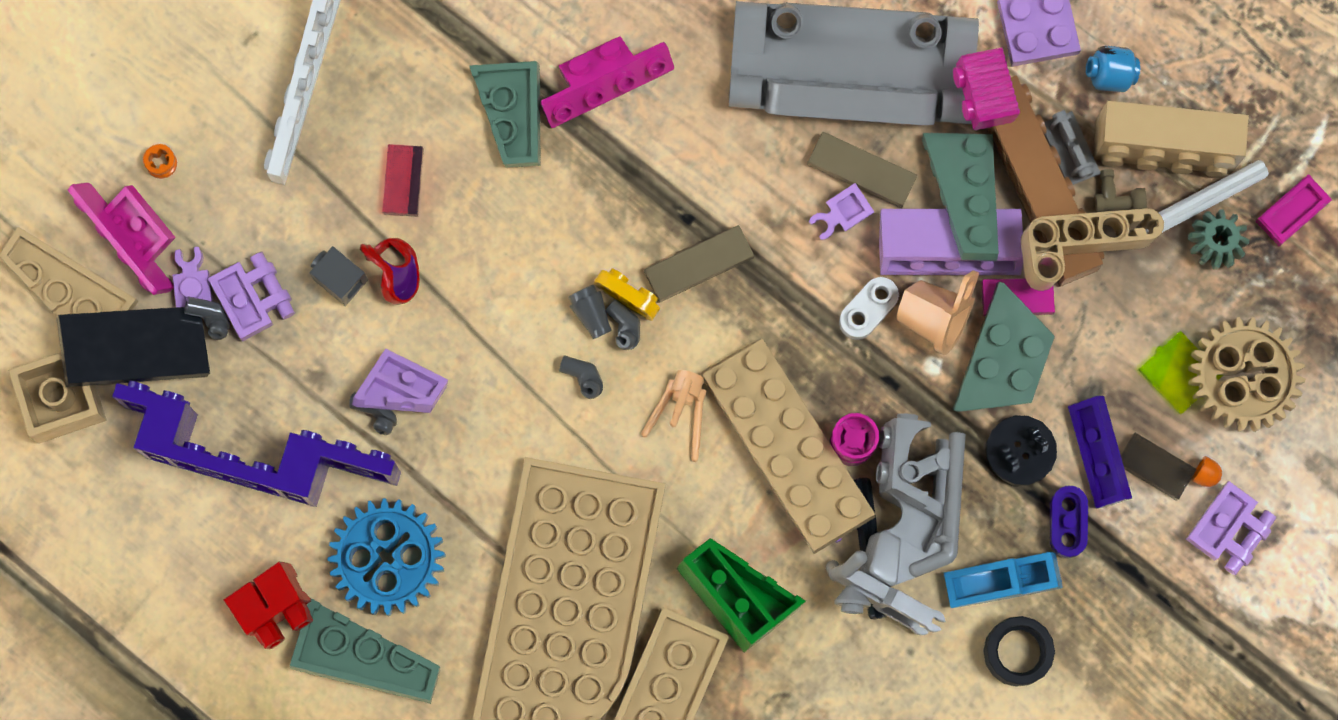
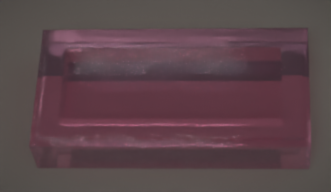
M388 144L383 215L418 217L424 154L423 146Z

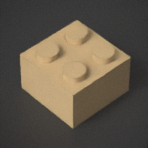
M61 352L8 370L28 436L38 444L107 421L96 385L66 387Z

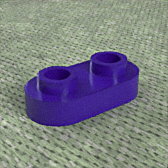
M1064 486L1054 493L1050 502V545L1058 556L1073 558L1082 553L1087 546L1088 499L1080 488ZM1064 499H1069L1073 502V511H1066L1062 507ZM1068 534L1073 538L1074 542L1071 547H1067L1062 543L1063 535Z

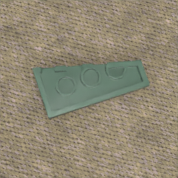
M923 133L922 143L924 149L928 152L930 167L933 176H936L940 188V197L943 206H946L950 218L949 224L961 260L997 261L999 250L993 134Z
M310 598L311 602L308 603L307 607L313 622L300 629L290 663L292 670L431 704L440 673L439 665L401 645L390 642L373 630L354 623L350 618L338 612L335 613L322 606L318 601Z

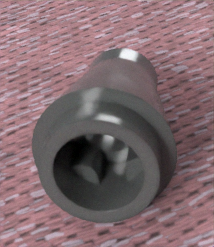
M594 285L569 296L572 303L569 307L589 331L592 339L612 331L608 322L601 291L597 292Z

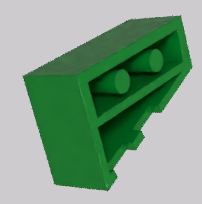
M710 538L686 556L677 567V570L745 653L798 611L806 600L798 595L794 596L779 586L777 581L756 571L748 565V562Z

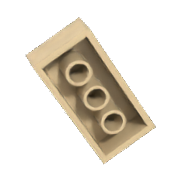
M1107 100L1095 121L1093 157L1094 160L1102 161L1103 165L1118 167L1122 166L1123 163L1137 164L1136 167L1141 170H1156L1158 167L1171 168L1172 172L1178 174L1192 173V170L1204 171L1210 177H1226L1246 157L1249 115Z

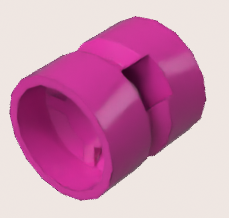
M850 413L843 416L836 423L829 443L844 465L858 466L865 463L874 453L879 441V430L875 422L868 416L861 413Z

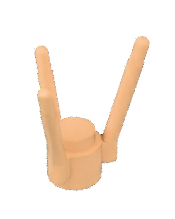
M678 370L675 380H669L664 395L649 418L641 435L643 437L649 435L672 395V399L677 402L670 421L672 427L677 426L684 405L691 406L695 401L691 460L693 462L698 461L703 401L707 392L702 389L704 378L690 371Z

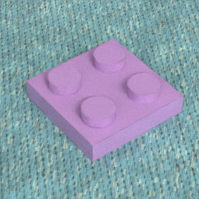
M1069 0L997 1L1011 67L1079 55L1081 49Z

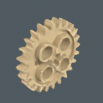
M1237 317L1233 321V328H1231L1226 320L1219 325L1220 332L1211 328L1207 332L1210 340L1201 338L1198 341V345L1203 351L1195 350L1191 353V357L1199 363L1191 364L1188 367V371L1197 374V377L1191 379L1188 384L1199 386L1200 389L1192 396L1193 399L1204 398L1206 401L1200 410L1205 411L1212 408L1214 412L1211 420L1215 421L1220 416L1224 417V428L1226 429L1234 421L1237 422L1238 432L1245 430L1247 423L1250 424L1252 431L1256 432L1260 429L1261 421L1267 428H1270L1274 425L1273 417L1279 421L1285 419L1286 414L1283 409L1292 411L1296 407L1290 398L1298 399L1303 394L1295 386L1301 385L1306 381L1305 378L1296 375V372L1305 367V364L1294 362V358L1301 353L1300 350L1289 351L1287 348L1293 339L1288 338L1284 341L1279 339L1282 328L1276 329L1273 333L1269 332V321L1267 320L1260 327H1256L1255 317H1251L1246 326L1243 325L1241 318ZM1255 347H1260L1267 352L1268 361L1266 363L1260 362L1255 358ZM1219 352H1226L1232 356L1233 367H1226L1220 363ZM1244 368L1246 373H1254L1268 368L1277 369L1276 374H1257L1249 381L1247 376H1238L1224 381L1216 379L1217 375H1236ZM1261 382H1268L1273 386V397H1267L1261 393ZM1226 386H1232L1237 389L1240 395L1238 402H1232L1226 397Z

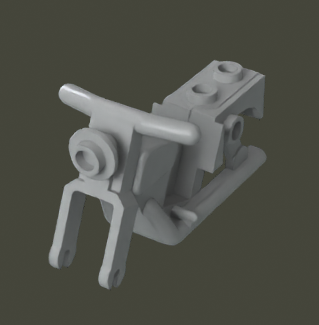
M901 413L897 414V418L886 422L880 430L879 447L882 448V457L876 470V481L880 483V497L901 508V518L891 529L871 535L865 552L861 550L856 551L841 565L837 561L831 560L826 564V570L831 580L846 587L835 599L834 603L841 606V612L863 614V608H869L873 604L877 611L911 629L915 634L926 635L929 632L942 630L939 626L932 623V619L935 618L936 621L944 623L946 622L944 615L940 611L933 610L900 590L891 587L952 563L957 556L966 434L953 432L949 434V440L937 439L935 454L927 455L918 462H907L910 444L915 434L931 427V422L918 420V415ZM924 475L934 476L932 497L928 496V492L922 491L910 484L919 481Z

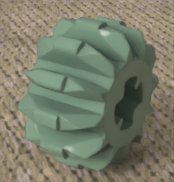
M1220 209L1216 216L1207 211L1203 214V221L1198 219L1194 221L1192 227L1195 232H1191L1188 235V240L1197 244L1190 249V253H1201L1203 255L1199 260L1201 265H1204L1210 259L1213 270H1217L1221 263L1230 268L1235 264L1234 258L1241 260L1244 257L1245 252L1242 247H1246L1250 239L1241 236L1247 230V225L1236 226L1234 224L1238 220L1237 214H1233L1229 219H1226L1224 209ZM1217 234L1216 238L1220 235L1223 237L1225 242L1220 245L1221 241L1217 244L1213 241L1212 237Z

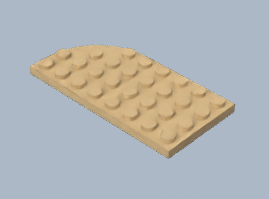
M525 457L472 720H600L609 711L620 695L629 675L666 483Z

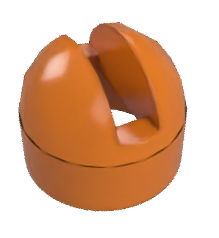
M1204 456L1197 465L1191 480L1203 487L1215 486L1222 477L1221 467L1216 461Z

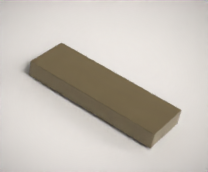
M822 132L807 164L850 185L856 183L859 189L900 208H903L917 178V174L825 132Z
M737 225L644 269V273L660 303L754 259V254L740 226Z

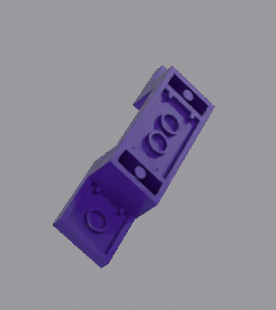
M129 381L128 386L116 384L112 397L126 409L144 414L133 448L146 459L313 507H317L329 467L395 486L398 485L401 471L395 461L391 459V455L372 449L369 455L361 453V451L356 449V445L342 440H336L335 445L322 440V435L307 430H301L300 435L290 432L278 472L274 470L275 467L254 461L252 467L245 465V462L240 461V457L219 451L218 457L211 455L212 453L205 451V447L189 442L198 414L190 407L191 403L184 400V396L166 390L163 391L161 396L150 391L149 386L135 381Z

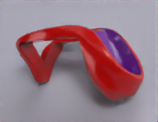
M399 238L386 239L375 248L370 244L360 245V251L364 253L365 259L372 261L383 270L381 282L383 298L387 302L396 305L409 302L417 293L420 283L419 267L414 249L407 242ZM393 246L404 256L405 263L403 265H392L385 261L380 254Z

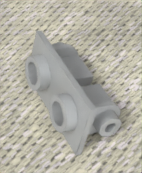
M1065 110L1060 111L1052 116L1053 119L1044 122L1047 131L1045 137L1049 145H1053L1058 151L1061 160L1059 167L1064 178L1069 177L1074 185L1100 174V170L1072 111L1066 113Z

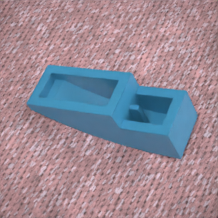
M1046 552L1018 559L1012 558L944 573L951 608L988 603L1063 588L1057 556L1054 552Z

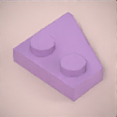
M385 349L353 397L352 405L361 408L431 413L445 391L448 379Z

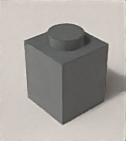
M333 246L328 252L324 250L316 256L311 264L313 269L309 272L315 282L344 306L351 301L368 281L365 272Z

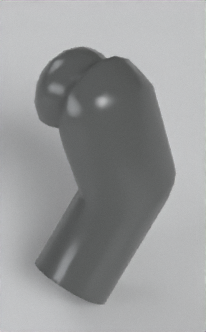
M188 296L184 313L203 317L211 338L215 340L225 338L230 328V322L222 306L217 302Z
M615 299L607 307L606 313L618 323L616 344L622 350L634 349L640 341V320L619 300Z
M566 355L563 356L559 372L576 377L584 397L588 399L598 397L603 391V381L596 366L586 361Z
M354 392L350 398V408L372 414L377 419L373 425L376 432L382 435H389L393 430V426L397 425V418L393 411L355 407L352 405V402L357 392Z

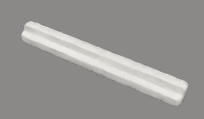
M1257 160L1158 212L1164 221L1162 233L1265 179L1269 172L1264 162Z

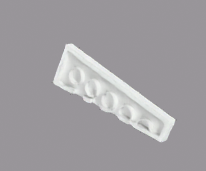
M341 0L312 1L300 50L295 59L292 80L285 92V106L282 117H278L275 125L274 137H276L274 147L273 150H268L264 162V169L267 170L271 182L282 185L286 183Z

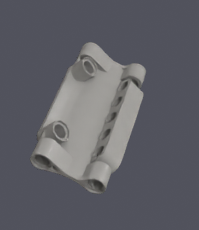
M736 1L729 107L765 109V112L774 115L933 125L936 121L972 124L971 121H966L963 116L962 101L965 100L963 89L957 88L955 85L953 68L956 67V63L962 55L977 53L979 19L937 16L927 12L788 2L768 4ZM789 12L795 15L797 20L794 26L782 28L778 25L777 19L782 13ZM928 22L934 25V31L931 36L920 38L916 35V28L919 24Z

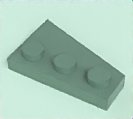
M531 61L470 65L472 76L479 90L480 99L486 110L490 127L505 167L541 166L539 63Z

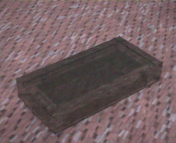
M1136 432L1131 436L1121 453L1123 466L1126 471L1176 501L1180 499L1197 470Z

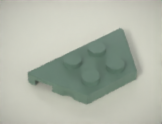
M997 282L952 409L956 412L1032 403L1055 336L1005 283Z

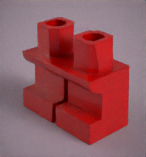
M279 561L254 578V582H248L223 599L245 634L255 636L265 649H273L285 640L277 626L284 619H287L294 631H298L313 622L309 608L306 605L311 602V599L302 590L296 579L298 575L290 563Z

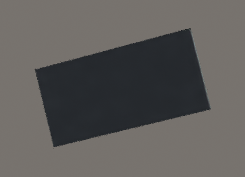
M185 307L58 315L57 327L66 387L129 383V381L144 382L208 377L210 369L202 317L185 314Z

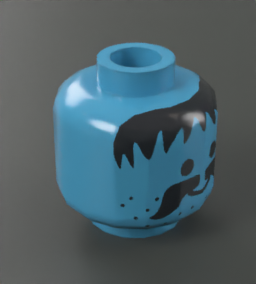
M1101 46L1095 51L1094 56L1088 58L1086 75L1091 77L1092 84L1097 90L1126 92L1139 79L1140 61L1129 48Z

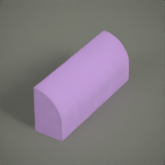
M881 209L879 227L880 275H967L973 270L979 272V275H1021L1023 267L1021 209H996L999 250L997 261L961 260L949 224L950 218L947 209Z

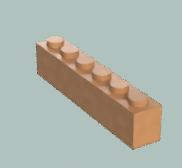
M1017 75L1011 77L1020 114L1010 124L987 128L989 134H993V143L1029 222L1031 223L1036 218L1043 216L1086 213L1083 208L1078 209L1074 201L1075 189L1069 177L1064 178L1058 166L1061 165L1060 156L1053 145L1049 146L1044 134L1047 133L1045 123L1039 114L1035 115L1030 105L1032 103V96L1025 83L1021 84ZM1068 228V233L1072 239L1079 241L1082 239L1077 229ZM1035 230L1038 241L1040 243H1047L1046 235L1041 231ZM1104 252L1063 255L1065 271L1057 281L1059 287L1097 272L1103 265Z

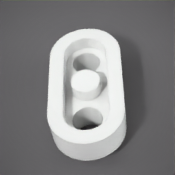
M877 277L865 285L841 313L839 325L845 336L850 339L860 340L871 334L891 312L898 301L899 292L895 283L888 278ZM883 289L887 292L888 297L880 300L875 296V291ZM859 314L864 318V323L862 325H855L851 317Z

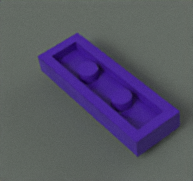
M1095 396L1068 406L1096 509L1132 499L1105 397Z

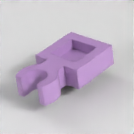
M854 183L826 202L831 209L830 212L827 214L817 213L810 218L809 222L811 225L819 220L827 222L828 228L826 232L819 236L821 240H825L834 233L835 226L841 224L846 232L875 212L856 183Z
M194 247L195 257L190 262L183 260V253L180 249L175 251V261L182 269V273L172 275L176 307H185L188 296L213 301L211 283L208 280L210 272L208 270L199 271L204 259L199 247Z

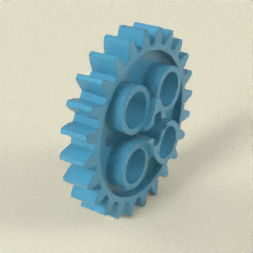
M386 498L382 499L381 508L376 509L374 504L368 501V512L366 513L355 507L354 510L357 518L354 521L346 516L343 517L345 524L348 526L347 529L335 528L334 530L341 538L340 542H329V546L338 551L337 555L327 558L330 563L338 564V567L330 572V576L342 577V580L335 587L339 591L349 588L345 596L348 602L359 597L357 603L359 610H362L370 603L373 615L377 614L380 606H384L387 616H391L393 606H397L404 614L406 613L405 603L408 601L415 607H419L416 596L421 594L430 598L431 595L426 586L428 584L438 586L439 582L433 577V573L444 572V568L436 564V560L446 557V554L443 551L435 550V547L443 543L442 537H431L437 530V526L431 524L425 527L424 524L428 519V515L423 513L416 518V506L413 504L406 511H403V503L399 499L395 503L394 508H390ZM385 523L393 524L396 529L393 538L387 541L379 540L377 538L378 528ZM405 533H409L410 537L392 553V557L395 559L392 564L382 563L368 582H365V575L382 561V558L379 556L380 552L383 550L387 553L391 552ZM411 547L419 548L422 552L420 561L414 565L405 564L403 562L404 552ZM362 549L368 550L371 555L369 563L361 568L355 567L352 562L355 552ZM388 573L394 574L397 578L395 588L388 592L381 591L378 586L381 576Z

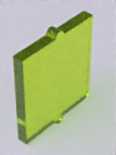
M1182 331L1176 334L1163 347L1158 346L1155 349L1156 354L1138 369L1180 415L1198 400L1193 399L1192 396L1200 390L1199 386L1188 384L1191 379L1197 377L1196 373L1188 371V367L1191 364L1199 363L1191 357V353L1199 349ZM1217 375L1216 379L1219 380L1224 375Z

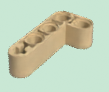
M1148 208L1036 218L1029 224L1021 236V250L1026 281L1035 290H1049L1062 277L1065 271L1063 255L1145 248L1162 233L1164 229L1163 218L1157 211ZM1141 223L1142 228H1136ZM1103 225L1111 226L1115 230L1116 238L1107 236L1103 231ZM1068 228L1077 229L1082 239L1080 241L1072 239L1068 233ZM1033 231L1043 232L1046 235L1047 243L1038 242L1033 236ZM1038 265L1047 266L1052 272V278L1042 276L1038 271Z

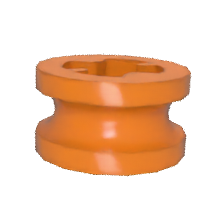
M156 144L152 145L144 153V166L153 177L164 179L175 172L177 159L170 147ZM162 154H166L165 158L168 164H161L159 169H157L152 161L153 158H160Z

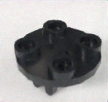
M1015 415L1002 420L991 431L985 444L986 458L991 470L1001 480L1011 486H1029L1041 481L1052 470L1057 458V443L1051 430L1042 421L1030 416ZM1015 442H1019V443H1020V447H1019V448L1015 447V445H1014ZM1027 454L1028 459H1024L1022 455Z

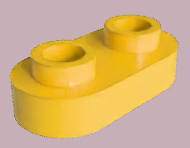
M613 268L609 272L601 270L594 281V284L610 297L619 300L624 306L650 321L654 319L660 307L656 304L658 298L652 292L643 287L636 290L627 284L629 279Z

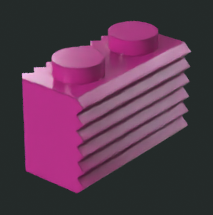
M1003 48L981 51L960 57L956 67L953 68V78L956 87L963 89L965 100L962 101V112L965 120L971 121L973 130L1014 122L1020 114V109L1014 94Z

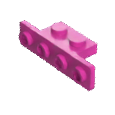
M621 36L559 65L561 74L569 87L541 101L548 124L551 128H555L674 70V64L666 43L661 42L633 56Z
M90 183L72 184L68 188V192L74 198V203L78 209L90 217L95 224L96 231L112 244L117 251L118 258L124 264L130 266L139 277L138 281L145 290L156 295L170 292L174 288L173 283L154 260L176 237L133 185L125 186L109 204L105 202Z

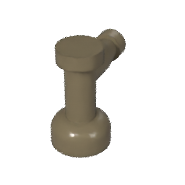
M1104 169L1100 171L1102 194H1095V212L1147 208L1145 188L1132 190L1130 196L1116 197L1113 181L1114 170Z

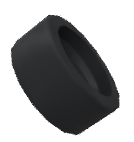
M1024 616L1008 618L996 625L986 637L983 649L985 664L991 674L1002 683L1015 687L1030 685L1043 678L1052 667L1055 656L1053 638L1047 628L1035 619ZM1021 630L1028 632L1035 637L1039 644V661L1028 672L1016 673L1010 671L1003 666L999 659V642L1004 635L1011 631Z

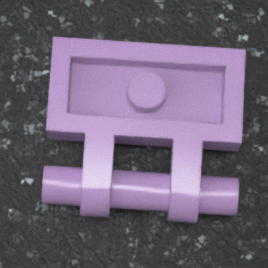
M259 252L250 258L255 269L248 273H245L240 262H237L208 278L242 342L273 326L268 312L277 309L283 320L295 314L290 304L292 298L286 289H282L275 276L277 271L273 263H268L263 252ZM259 282H263L270 295L263 300L259 299L253 285Z
M1228 481L1185 540L1214 561L1220 557L1223 551H1226L1231 558L1224 568L1229 573L1237 575L1243 565L1247 566L1253 558L1252 552L1261 540L1265 541L1270 535V527L1276 520V516L1267 510H1264L1259 519L1251 515L1250 513L1258 502ZM1243 525L1248 529L1249 533L1239 545L1232 538Z

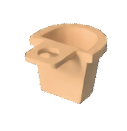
M973 270L965 275L958 294L922 280L916 282L904 290L897 313V321L933 343L936 352L942 355L948 354L959 340L975 301V298L971 296L979 272Z

